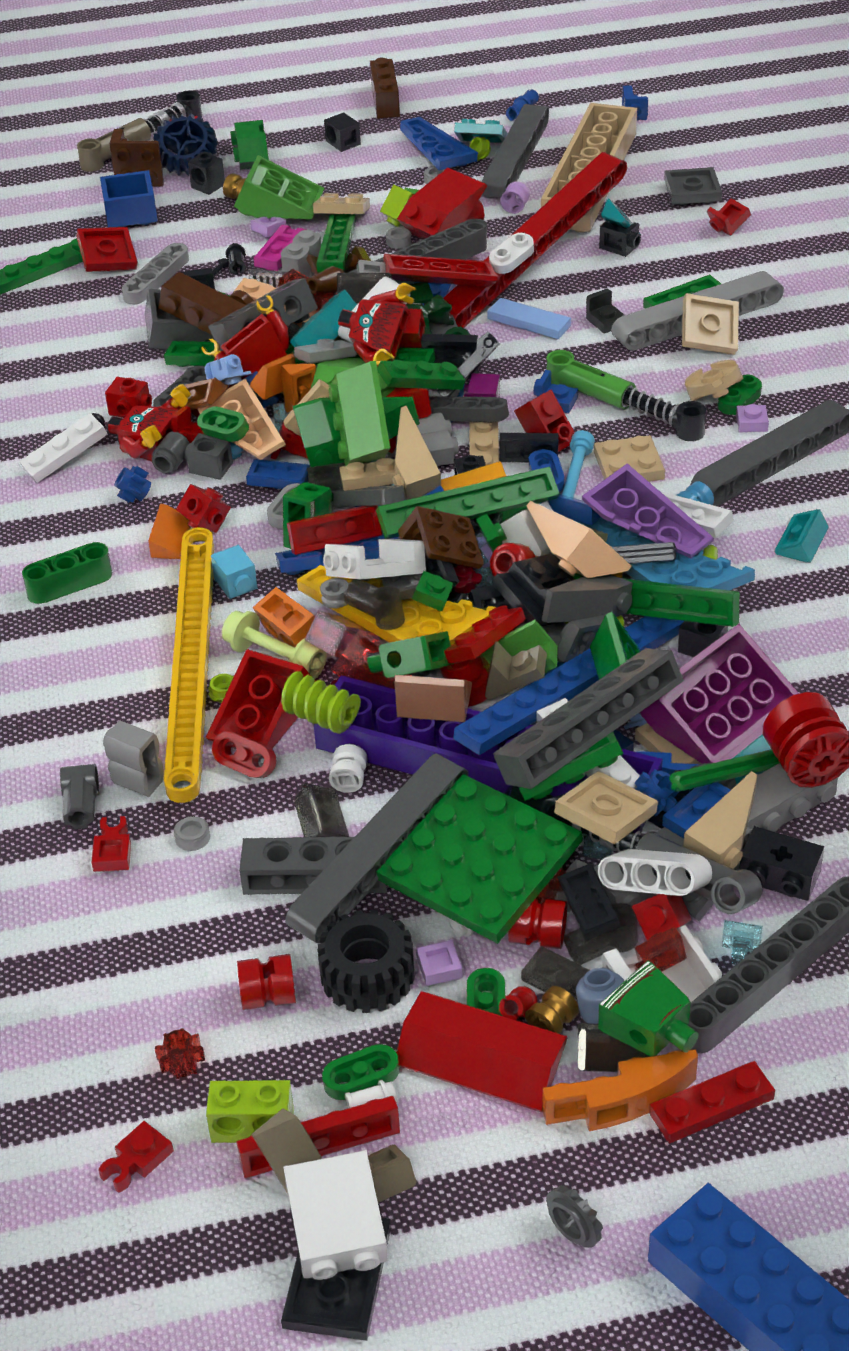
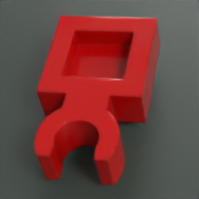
M120 816V823L115 827H109L107 817H102L100 820L102 835L94 836L91 861L93 872L129 870L131 839L130 834H128L126 817Z
M143 1121L115 1146L117 1158L107 1159L100 1165L98 1169L100 1178L105 1181L112 1174H120L113 1180L115 1191L120 1193L128 1188L131 1183V1176L135 1172L145 1178L174 1152L172 1142L146 1121Z

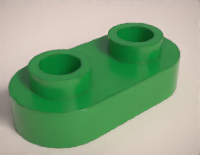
M742 375L743 379L728 387L729 392L718 398L717 407L719 411L728 415H736L737 406L753 404L761 396L762 382L753 375Z
M218 406L207 408L197 419V424L205 435L229 442L241 440L249 430V423L242 413Z
M480 968L473 971L467 979V1005L502 1016L499 1011V1004L502 999H505V979L503 975L492 968Z
M376 1044L335 1059L328 1063L322 1072L324 1090L333 1099L346 1100L345 1093L377 1086L380 1080H383L384 1083L393 1082L400 1070L398 1055L390 1046Z

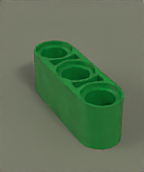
M93 542L27 565L22 570V576L28 600L35 604H42L109 580L112 576V568L108 547L103 543Z

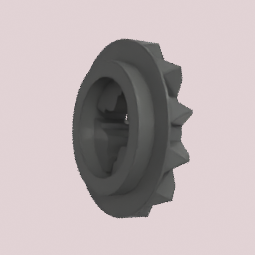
M560 1185L547 1194L546 1202L550 1218L563 1236L571 1242L586 1248L595 1246L602 1239L601 1231L603 1226L596 1218L597 1211L591 1209L588 1205V1200H583L577 1190H569L568 1187Z

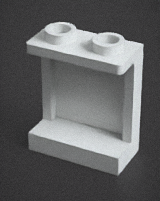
M379 539L380 558L365 560L364 546L326 544L323 557L326 576L371 579L421 574L423 571H426L425 546L423 541Z
M686 925L677 928V938L671 943L627 959H623L617 948L604 952L602 958V968H607L619 974L624 981L645 962L650 961L689 998L690 1002L695 1000L722 977L718 965L709 961L704 953L700 939L697 936H692Z
M367 1150L283 1167L303 1278L328 1279L340 1271L354 1268L359 1271H367L387 1261V1243Z

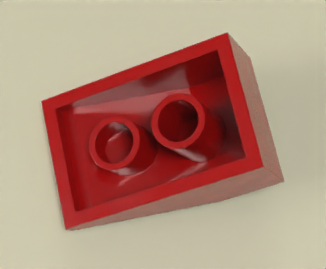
M446 168L410 197L397 220L412 235L426 239L466 221L487 188V185L453 169Z
M246 649L205 738L214 741L216 736L222 732H238L273 749L298 718L295 714L286 713L282 707L281 700L284 685L288 677L296 671L302 672L303 677L310 675V673L301 665ZM233 744L231 748L236 749V745Z

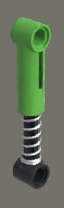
M555 350L547 355V370L551 371V384H562L567 387L578 388V392L620 409L630 407L631 410L638 409V412L641 414L646 412L648 417L655 416L656 420L663 419L665 424H670L676 429L678 438L685 441H697L705 435L706 407L700 402L686 401L681 404L672 405L671 401L663 402L662 397L656 399L654 394L648 396L646 391L638 392L633 382L574 360L573 353L569 351Z

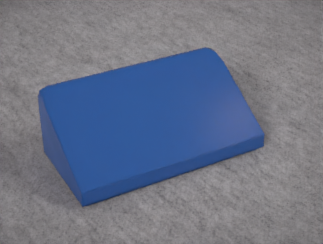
M560 494L557 499L548 501L554 512L573 521L592 526L601 517L583 500Z

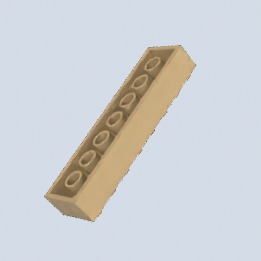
M598 103L589 104L541 197V207L600 153L606 152L621 160L625 159L636 136L637 108ZM608 193L570 229L576 232H590Z

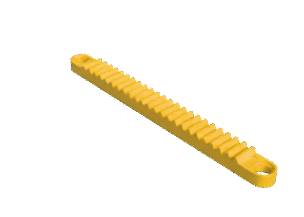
M200 527L192 528L184 533L181 547L164 769L166 795L171 801L176 803L189 802L199 795L203 764V735H205L208 654L214 579L211 555L214 554V542L212 532ZM197 541H204V542H205V543L199 544V545H193V544H192V543L197 542ZM179 781H188L191 783L189 786L185 788L174 787V785Z

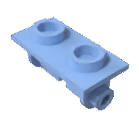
M234 354L209 362L205 366L206 379L216 378L228 385V387L242 381L241 377L251 374V371L243 372L241 360Z

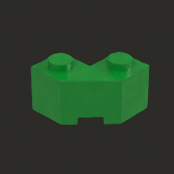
M263 120L234 123L235 131H230L232 146H237L233 148L234 162H239L240 170L251 169L257 155L269 160Z

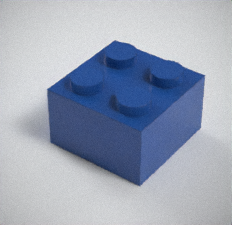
M149 170L100 177L108 227H126L127 225L135 224L147 225L158 221Z

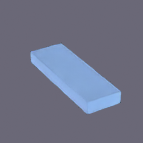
M499 298L487 311V319L555 339H559L571 326L570 317L504 298Z

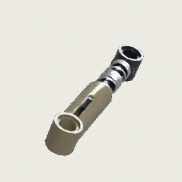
M192 90L180 92L177 95V101L171 107L149 115L147 119L138 118L117 129H124V136L129 141H147L151 138V134H155L157 126H163L164 120L170 122L172 115L180 118L181 113L185 117L192 113L194 116L202 117L200 95L197 91ZM113 131L96 139L89 138L78 142L77 149L80 167L83 171L93 172L103 168L104 162L111 159L109 143Z

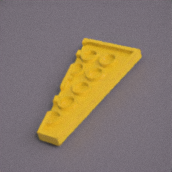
M319 565L298 578L297 587L299 591L322 603L321 584L326 580L340 577L326 576L325 567ZM341 578L349 584L350 602L341 608L330 609L389 643L448 631L450 645L455 643V637L471 631L472 624L489 617V611L496 607L488 606L486 610L473 607L471 601L461 599L458 603L446 601L441 612L412 598L391 603L382 580L371 578L369 581Z

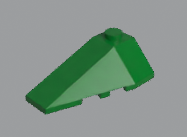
M382 397L389 439L398 435L401 407L407 406L416 425L420 424L413 397ZM318 398L294 405L293 410L312 472L344 463V459H340L338 454V442L341 441L340 430H335L333 414L337 413L335 402H331L330 398Z

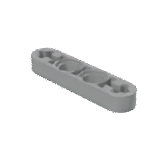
M173 243L164 248L122 286L124 302L132 305L144 302L147 299L148 289H159L188 263V247L183 243Z

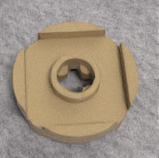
M718 361L710 364L712 369L703 373L701 368L689 375L685 380V386L690 400L695 401L711 394L713 398L726 395L729 392L728 387L743 379L736 361Z

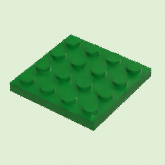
M463 774L376 873L378 881L498 944L582 843V831Z

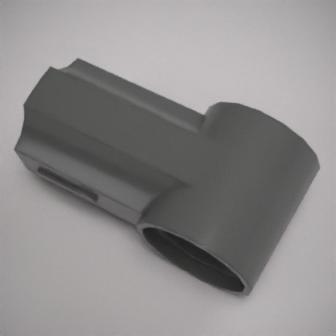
M96 764L61 767L60 785L63 796L64 824L70 825L74 829L87 828L91 822H94L95 795L99 794Z

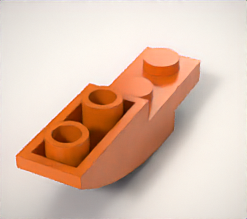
M696 1049L686 1053L683 1051H671L667 1054L645 1058L634 1057L627 1061L618 1062L617 1076H600L588 1081L570 1084L558 1083L551 1087L543 1088V1115L545 1123L548 1125L585 1118L590 1132L622 1124L648 1114L651 1103L686 1089L696 1080L697 1051Z

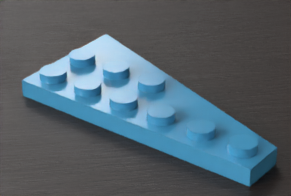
M602 517L592 526L578 522L607 533L606 543L610 547L656 543ZM703 550L692 558L676 552V560L630 564L631 568L625 572L635 580L721 590H732L755 580V569L747 566L743 567L742 570L731 566V560L720 557L714 560L703 556Z

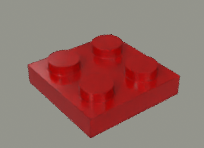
M128 227L77 229L76 237L86 272L137 270L138 261Z

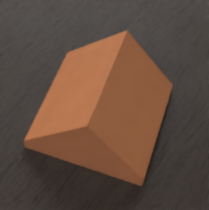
M395 675L397 717L465 722L472 682L460 679Z

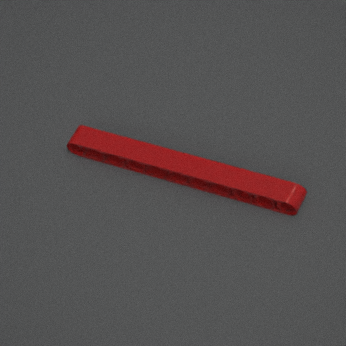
M606 152L600 153L512 234L525 233L533 238L534 252L530 257L509 273H496L498 276L497 282L492 287L455 286L443 299L448 304H452L450 316L453 315L457 326L462 328L467 326L624 178L627 171V162Z

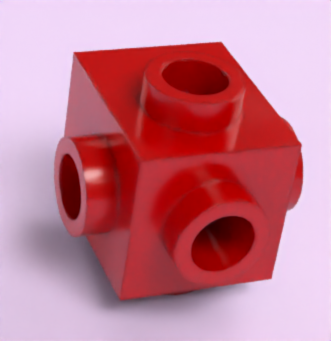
M117 376L105 391L108 414L110 416L125 418L134 406L152 405V395L149 394L148 382Z
M190 484L176 510L189 519L187 524L190 527L206 528L217 533L231 507L221 500L223 495L210 487H207L205 490Z

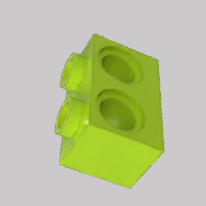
M290 1080L210 1081L206 1117L211 1143H236L238 1140L248 1138L283 1108L294 1114Z

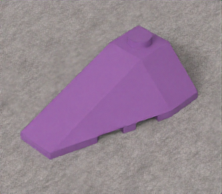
M628 463L582 495V500L603 519L656 543L674 542L676 552L686 557H694L714 541V537Z

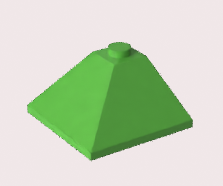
M257 155L233 207L246 216L256 218L312 219L314 215L313 203L320 198L324 187Z

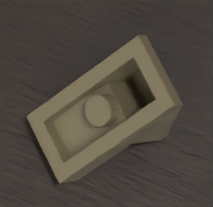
M496 641L488 673L485 697L491 700L544 678L547 652L538 645L529 650L521 651L515 656H511Z

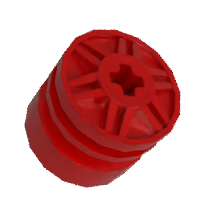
M815 692L792 695L781 701L769 712L763 723L762 734L792 783L799 787L809 788L825 785L838 778L849 768V731H847L844 723L840 721L836 711L826 697Z

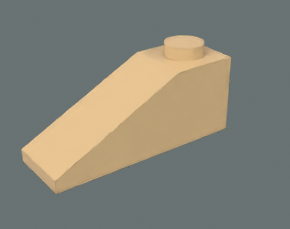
M407 406L401 407L395 457L396 475L392 476L394 485H403L406 500L421 497L438 485H441V473Z
M751 771L695 822L684 834L683 847L734 869L743 856L741 850L754 801L757 774Z

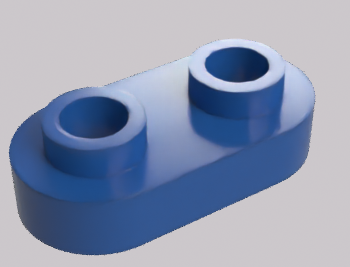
M545 449L532 452L529 456V471L550 466L558 490L561 492L564 488V473L557 454Z

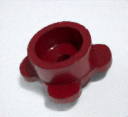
M457 565L454 569L459 583L452 590L457 593H469L472 589H475L476 584L482 581V575L476 573L473 567Z

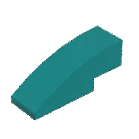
M344 289L332 297L319 312L311 316L290 340V343L294 347L317 344L319 339L334 340L338 336V320L343 309L352 311L357 304Z

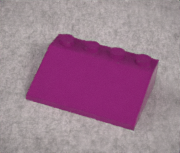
M737 624L679 668L684 679L682 683L639 713L658 735L701 764L716 763L734 758L763 733V723L769 712L781 701L799 693L744 628Z

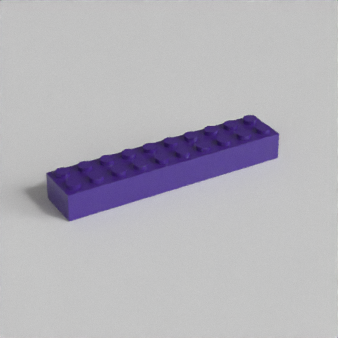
M342 675L335 684L338 691L345 689L348 691L349 696L357 694L361 699L359 712L354 722L345 732L340 734L334 733L330 729L322 728L318 724H313L316 749L334 753L336 748L341 745H356L366 752L368 763L411 775L429 757L437 753L467 769L468 777L503 794L510 785H506L493 753L533 726L525 727L481 755H478L453 739L455 727L463 722L397 717L395 689ZM468 708L465 721L479 714L480 711ZM622 749L623 754L621 757L639 775L643 772L650 775L654 769L662 771L663 759ZM585 774L582 779L574 783L566 784V782H563L553 787L550 795L556 797L568 793L589 777ZM646 821L642 823L640 826H638L636 829H634L632 832L636 833L637 831H640L641 833Z

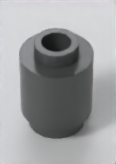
M177 432L168 433L153 451V466L162 473L175 471L185 459V450L187 445L190 444L188 439Z

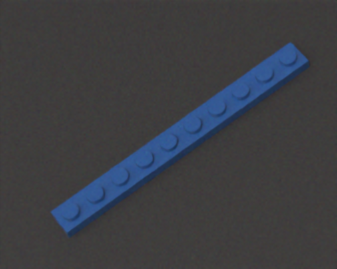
M644 616L627 626L625 630L637 644L640 651L645 648L656 649L679 635V628L684 621ZM591 649L586 650L545 674L544 678L528 684L456 726L453 739L481 755L537 721L536 711L564 698L568 701L599 680Z

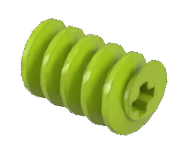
M296 671L288 677L284 685L281 703L286 713L295 714L298 718L307 719L310 723L318 724L322 728L330 729L332 732L340 734L345 732L354 722L359 712L361 699L357 694L349 696L348 691L345 689L338 691L337 687L331 684L326 687L325 681L317 680L315 682L313 676L306 675L303 677L302 672Z

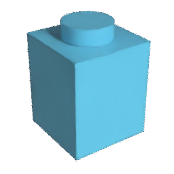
M239 545L211 555L214 579L229 599L258 589L255 565Z

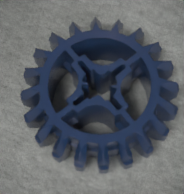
M181 113L180 118L172 115V121L164 120L163 126H157V133L154 134L153 140L159 142L162 168H167L169 173L176 171L178 176L185 172L189 177L188 161L203 152H209L214 156L217 155L216 147L218 141L215 130L211 128L208 121L204 122L201 116L195 119L192 113L188 117Z

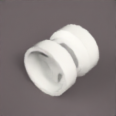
M345 744L336 748L332 760L333 766L329 774V783L333 788L341 792L351 793L356 792L362 787L364 780L363 771L368 760L366 752L359 746Z

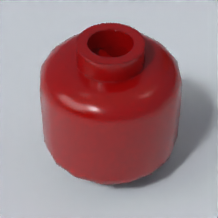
M504 543L498 546L492 553L490 558L491 572L494 577L497 574L507 573L514 562L534 558L535 554L528 546L523 544Z

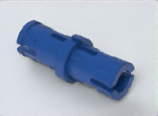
M531 89L530 91L527 90L523 96H518L514 100L513 105L506 110L507 118L510 121H515L524 104L534 105L539 100L538 93Z

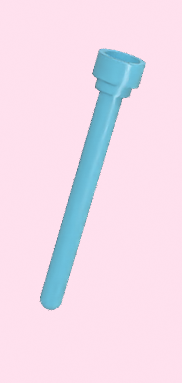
M580 430L572 436L570 449L572 450L573 457L562 493L564 496L574 498L584 457L593 450L595 439L588 431Z

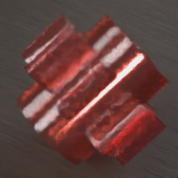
M184 1028L171 1031L168 1034L164 1033L163 1045L155 1046L156 1058L159 1060L161 1073L169 1071L173 1076H176V1079L186 1077L192 1073L196 1074L197 1062L205 1061L204 1048L201 1046L199 1034L191 1036Z

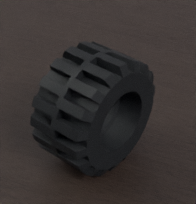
M362 910L354 911L352 916L347 914L340 916L338 923L332 921L327 926L328 932H322L317 949L320 978L325 994L328 998L333 997L334 1004L339 1007L345 1004L346 1010L355 1012L356 1009H362V1013H371L370 1009L377 1008L378 1011H383L387 1009L386 1005L389 1003L396 1005L400 1002V995L406 996L408 994L410 985L414 982L413 942L409 930H405V925L400 920L393 922V916L385 913L382 916L375 910H370V913H362ZM362 959H376V960H377V961L372 962V963H365V964L356 963V961H359V960H362Z

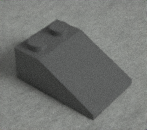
M148 289L144 315L149 348L164 350L169 348L172 341L201 342L213 338L211 334L160 309L161 290Z

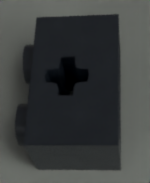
M754 826L743 849L739 870H750L756 874L762 888L809 901L821 872L824 846Z

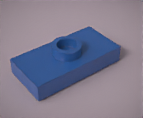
M254 459L246 476L247 485L283 489L290 484L308 482L311 467L308 464Z

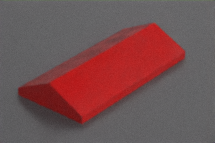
M384 254L383 257L386 276L392 280L492 287L498 278L488 261Z
M421 991L403 1022L396 1053L398 1055L399 1067L542 1113L543 1088L551 1087L568 1038L565 1035Z

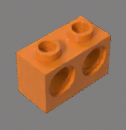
M277 587L252 607L265 630L277 640L296 647L302 639L307 637L314 639L318 646L327 640L315 616Z

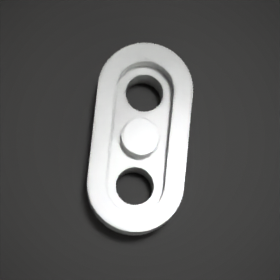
M516 233L494 249L489 255V262L494 271L499 274L509 273L530 257L534 252L533 238L525 233Z

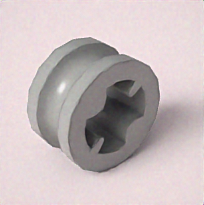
M333 578L326 580L320 586L324 606L328 608H341L350 602L349 584L346 580Z

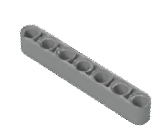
M760 271L692 294L739 302L740 316L777 303L783 296L784 287L770 274ZM684 296L618 318L612 325V335L630 351L682 335Z

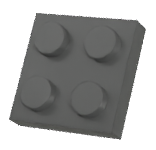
M714 167L665 170L664 180L672 205L684 206L689 203L710 204L715 201H722V190Z

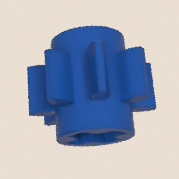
M132 466L131 470L126 467L123 468L114 484L116 488L120 489L117 496L128 503H133L135 499L142 501L151 487V482L146 479L149 472L138 466Z
M656 769L650 775L643 772L635 781L636 790L658 801L655 816L662 810L668 812L677 803L675 796L679 793L671 789L670 775Z

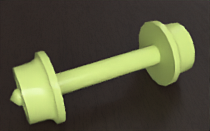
M234 611L226 618L222 627V638L230 643L234 651H246L255 643L288 658L291 663L303 666L314 679L324 669L327 658L326 651L319 647L314 639L304 638L296 647H293L260 632L259 617L254 612L247 611L243 613Z

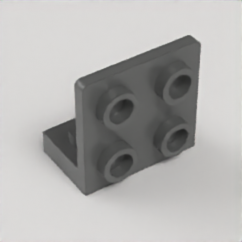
M605 615L574 620L568 624L562 622L541 626L558 646L557 661L568 662L590 649V645ZM523 621L516 628H519L525 625L526 623Z

